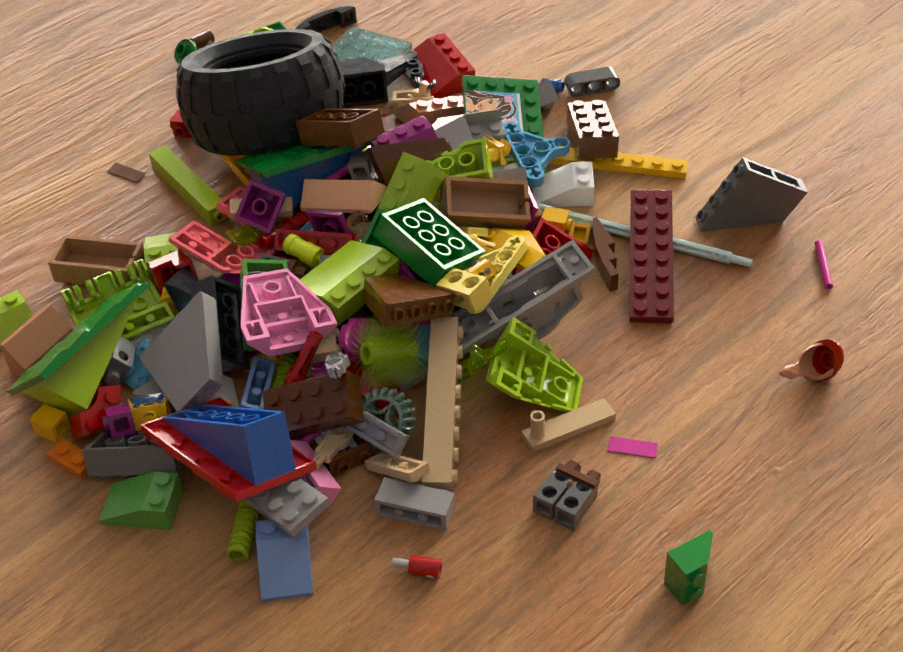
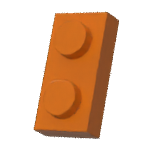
M64 438L46 453L48 460L81 480L88 474L82 449Z

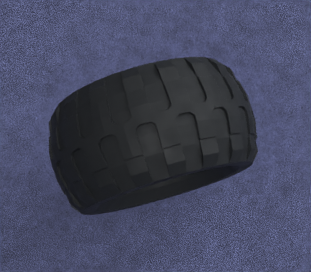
M271 30L225 39L192 52L182 60L177 69L176 98L181 119L194 143L213 154L232 156L252 155L301 144L295 121L325 108L344 109L345 83L340 62L335 51L332 49L330 41L320 33L312 30Z

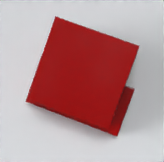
M177 250L149 263L160 297L164 284L184 266L198 279L191 258L181 250Z

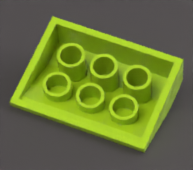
M351 240L301 278L300 281L331 309L337 321V326H339L366 304L363 301L365 277L398 273L400 259L385 248Z

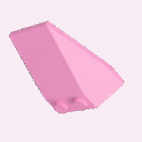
M287 268L243 277L241 331L247 345L269 357L300 351L310 330L322 334L325 338L337 327V321L331 309Z

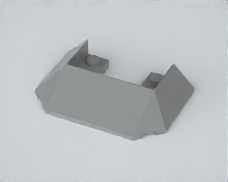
M502 109L441 117L432 125L437 137L445 138L450 143L452 151L459 148V144L466 141L481 139L487 135L497 141L500 139L506 140L507 135L501 122ZM515 163L492 167L493 179L527 181L526 166L519 167V164Z

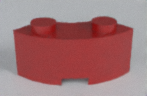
M121 385L98 387L88 409L69 416L72 439L93 434L104 428L102 417L106 416L105 408L120 404Z

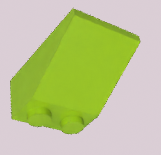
M175 233L145 238L144 258L151 281L154 278L149 263L179 250L169 242V238Z

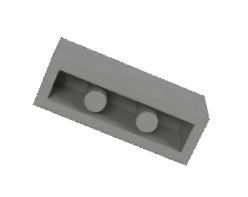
M384 477L374 500L376 515L445 531L449 527L456 508L454 492Z

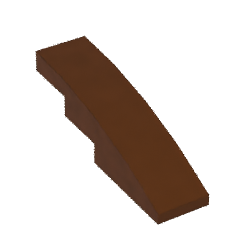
M595 217L593 218L592 228L595 262L609 291H614L618 289L619 273L616 270L615 242L598 218Z

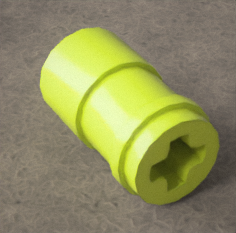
M294 234L288 235L282 246L286 254L298 258L301 262L313 268L319 264L320 255H324L323 248L307 242Z

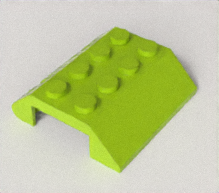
M143 259L133 262L138 277L132 264L126 265L127 273L131 279L127 283L124 282L122 273L118 268L113 270L118 285L111 271L93 278L98 293H96L91 280L85 281L86 288L91 296L87 299L83 298L82 291L78 285L72 286L78 300L77 302L70 288L60 291L69 315L75 326H77L81 321L83 322L90 317L108 298H112L128 287L130 288L136 282H145L151 285L139 295L121 334L127 340L170 323L175 316L166 301L163 303L159 301L160 296L150 280L149 271Z

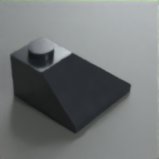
M186 266L177 271L164 284L179 312L192 300L191 284L198 282V279Z

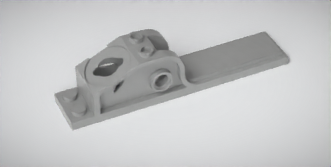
M571 240L504 281L486 308L480 313L470 314L466 309L461 308L454 312L452 316H448L458 317L459 326L464 328V339H459V345H463V355L490 339L500 338L513 317L531 327L537 333L535 336L539 340L550 334L560 324L562 318L583 300L578 284L597 273L595 267L574 240ZM424 365V367L419 366L416 370L413 367L415 377L413 375L411 377L413 373H410V370H408L407 384L406 382L403 384L405 376L403 374L400 376L397 383H399L403 392L427 378L428 365Z

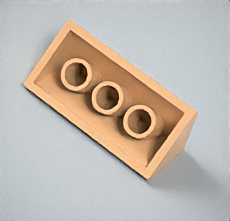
M304 179L300 208L301 211L319 210L342 213H371L381 202L388 186L374 180Z

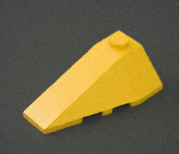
M493 227L488 230V237L482 238L485 241L495 243L493 249L497 250L510 237L515 235L523 236L527 244V251L515 266L522 270L546 256L532 233L525 229Z

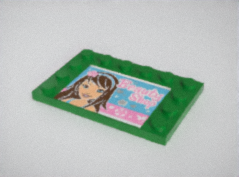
M462 76L464 114L502 109V124L515 122L522 131L544 138L538 80ZM509 153L507 156L504 157V159L513 157L511 153Z

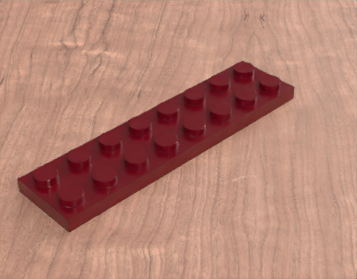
M631 190L629 322L674 323L672 190Z

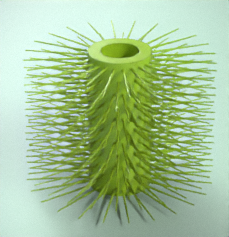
M379 321L376 322L375 328H373V324L370 325V332L366 329L367 332H364L365 337H362L364 343L362 341L361 348L358 349L360 350V356L358 357H361L362 365L364 367L366 365L365 371L368 370V384L369 377L372 378L373 373L372 386L373 380L375 383V370L377 377H379V382L385 379V387L388 385L389 375H391V382H394V376L398 373V382V379H400L404 372L405 381L403 384L405 382L407 384L408 370H410V373H413L411 377L412 375L415 377L413 366L415 367L416 365L414 360L415 362L417 361V355L420 354L418 352L422 351H418L416 339L414 336L412 338L413 333L410 334V323L406 330L404 324L401 327L394 326L395 331L393 327L385 329L383 325L378 330L380 328Z

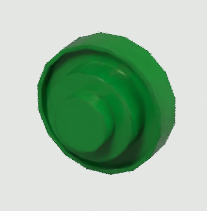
M189 39L181 40L174 51L175 61L181 64L186 56L197 50L196 44Z

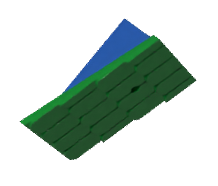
M365 142L362 147L357 149H351V146L345 148H337V146L324 148L323 145L311 147L310 145L298 144L273 152L247 155L235 160L238 166L246 169L254 181L277 189L286 194V197H292L293 208L302 199L304 179L326 180L328 176L349 162L352 153L361 152L371 144L370 142Z

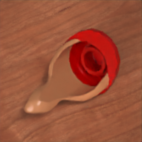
M833 339L817 341L800 353L797 363L786 365L779 371V375L788 379L804 376L813 381L830 380L839 372L844 363L843 349Z

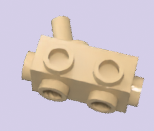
M422 81L419 89L393 91V98L389 99L390 110L395 112L408 103L433 100L434 96H430V89L427 90L429 83Z

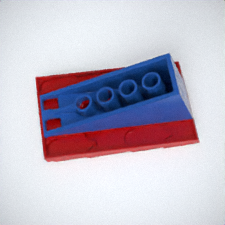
M219 397L140 424L141 431L148 440L162 447L165 453L190 467L194 474L211 483L212 488L235 502L242 501L246 497L249 498L317 470L314 460L291 445L284 411L233 407Z

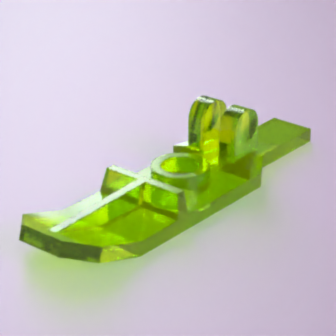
M288 217L280 220L277 218L273 229L281 226ZM245 224L243 228L226 231L225 237L234 245L247 246L256 243L257 238L266 234V232Z
M503 341L495 347L484 350L476 344L471 345L470 358L458 364L462 365V379H458V383L483 369L491 359L507 350V342Z

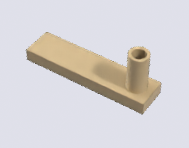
M605 398L545 421V414L542 411L536 410L530 415V428L522 430V438L531 452L534 453L616 420V413Z

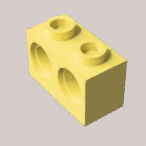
M452 268L436 284L438 288L455 293V306L477 312L493 296L487 278L456 268Z

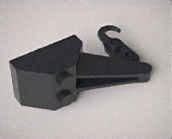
M407 51L378 62L366 57L345 59L340 63L345 83L344 107L389 102L387 86L405 72L407 73L408 80L414 83L417 89H419L424 79L422 63L418 60V53L416 51ZM433 80V82L428 85L427 90L435 87L436 80Z

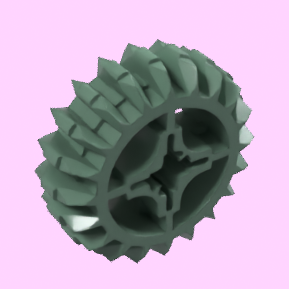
M382 387L381 390L373 389L372 393L365 394L366 400L362 399V408L408 435V440L412 438L408 431H415L416 429L411 425V422L417 420L415 417H411V413H414L416 409L408 407L412 401L410 399L404 400V393L398 394L397 389L389 391L388 387ZM383 400L390 402L389 406H385L384 409L376 407ZM373 445V450H379L378 447Z

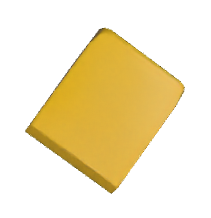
M572 222L569 235L588 246L593 227L588 224Z

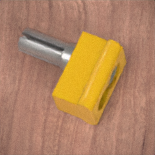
M486 259L481 262L471 261V268L467 270L469 273L484 276L487 280L496 275L492 262Z

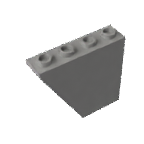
M202 291L192 298L185 308L176 315L169 325L138 356L177 412L207 402L223 386L216 300Z

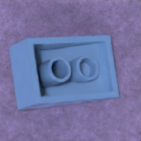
M270 520L256 521V545L262 602L313 596L308 525L293 538Z

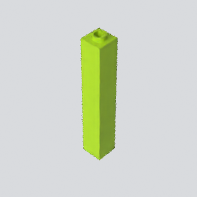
M167 146L149 153L152 169L210 226L229 218L216 210L217 202L222 199Z

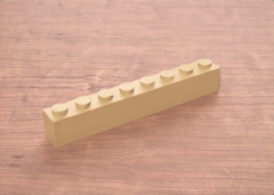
M442 317L430 320L423 462L428 463L430 472L422 476V485L436 489H445L453 492L454 484H458V469H454V462H459V448H455V441L460 440V427L456 426V420L461 418L460 406H457V399H461V385H458V379H462V365H458L459 359H463V345H459V339H464V328L459 326L458 317Z

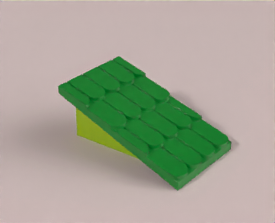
M136 282L130 288L128 287L112 298H108L90 317L83 322L81 321L62 342L60 341L55 344L39 362L32 367L30 366L6 392L11 395L23 392L44 404L66 412L67 416L87 410L139 295L151 285L145 282Z

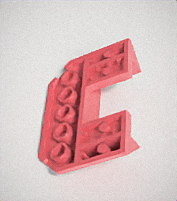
M240 186L217 202L216 210L230 217V199L242 198L246 189ZM278 217L273 229L281 226L285 219L291 217ZM235 218L232 219L245 226V228L230 240L223 238L195 220L169 238V242L177 249L220 273H240L242 259H259L261 253L273 256L279 251L274 250V244L266 249H261L257 244V238L266 234V232Z

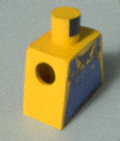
M164 392L127 399L136 431H141L140 424L176 412Z

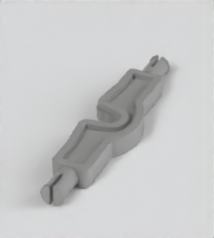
M335 350V352L332 351L330 355L326 356L325 367L329 378L337 379V377L340 378L343 373H346V368L350 366L347 354Z

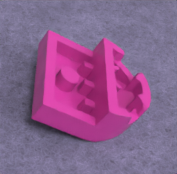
M349 318L348 324L341 327L339 347L345 350L350 363H357L361 360V357H358L360 356V350L358 349L361 348V344L356 338L361 341L360 333H363L365 337L364 332H367L366 329L370 332V325L373 324V328L376 327V322L373 321L372 323L371 319L369 321V318L368 321L367 318Z

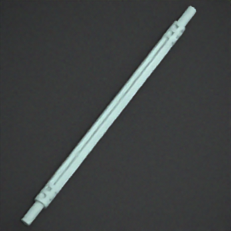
M538 203L542 211V214L546 206L553 207L550 205ZM570 211L569 219H572L573 222L588 224L593 227V218L595 217ZM598 218L608 233L630 238V226ZM673 237V250L726 264L734 263L752 267L753 259L734 255L733 252Z

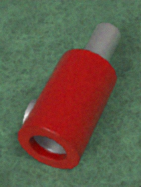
M411 555L409 560L393 557L392 566L407 568L408 574L439 579L442 571V559Z

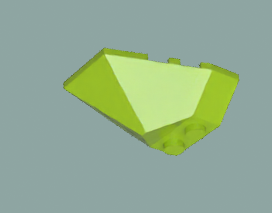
M513 317L494 346L485 380L516 399L567 413L578 409L584 378L564 359L559 360L551 352L553 348L548 343L544 345L535 336L537 333L531 327Z

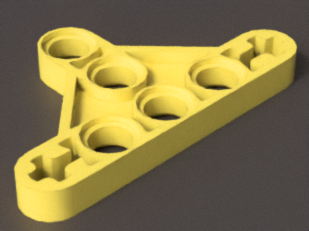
M515 235L510 237L501 248L482 255L476 260L478 262L484 259L490 260L498 274L488 279L493 296L477 312L467 310L468 313L477 314L486 308L525 254L527 244L523 236Z

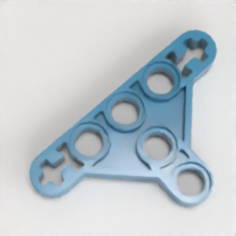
M515 122L503 124L507 134L506 140L511 144L510 153L515 163H518L519 167L533 165L526 166L528 186H542L544 183L543 170L554 157L564 156L569 153V140L563 137L546 139L522 131Z

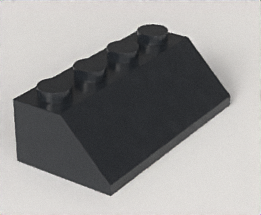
M212 275L191 284L192 298L202 291L216 300L222 372L249 370V352L243 351L240 286Z

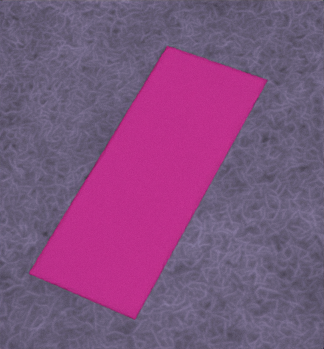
M610 436L608 451L656 458L658 443Z

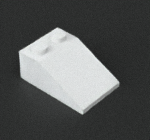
M571 162L545 173L543 185L532 188L536 201L553 207L594 206L595 185L592 162Z

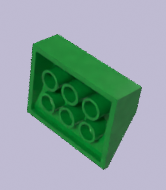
M424 198L382 214L373 234L428 284L435 287L452 268L464 271L470 266L471 261L478 260L485 253L481 246Z

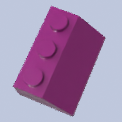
M420 116L377 136L378 139L371 141L370 144L373 147L436 139L438 137L433 126L424 116Z

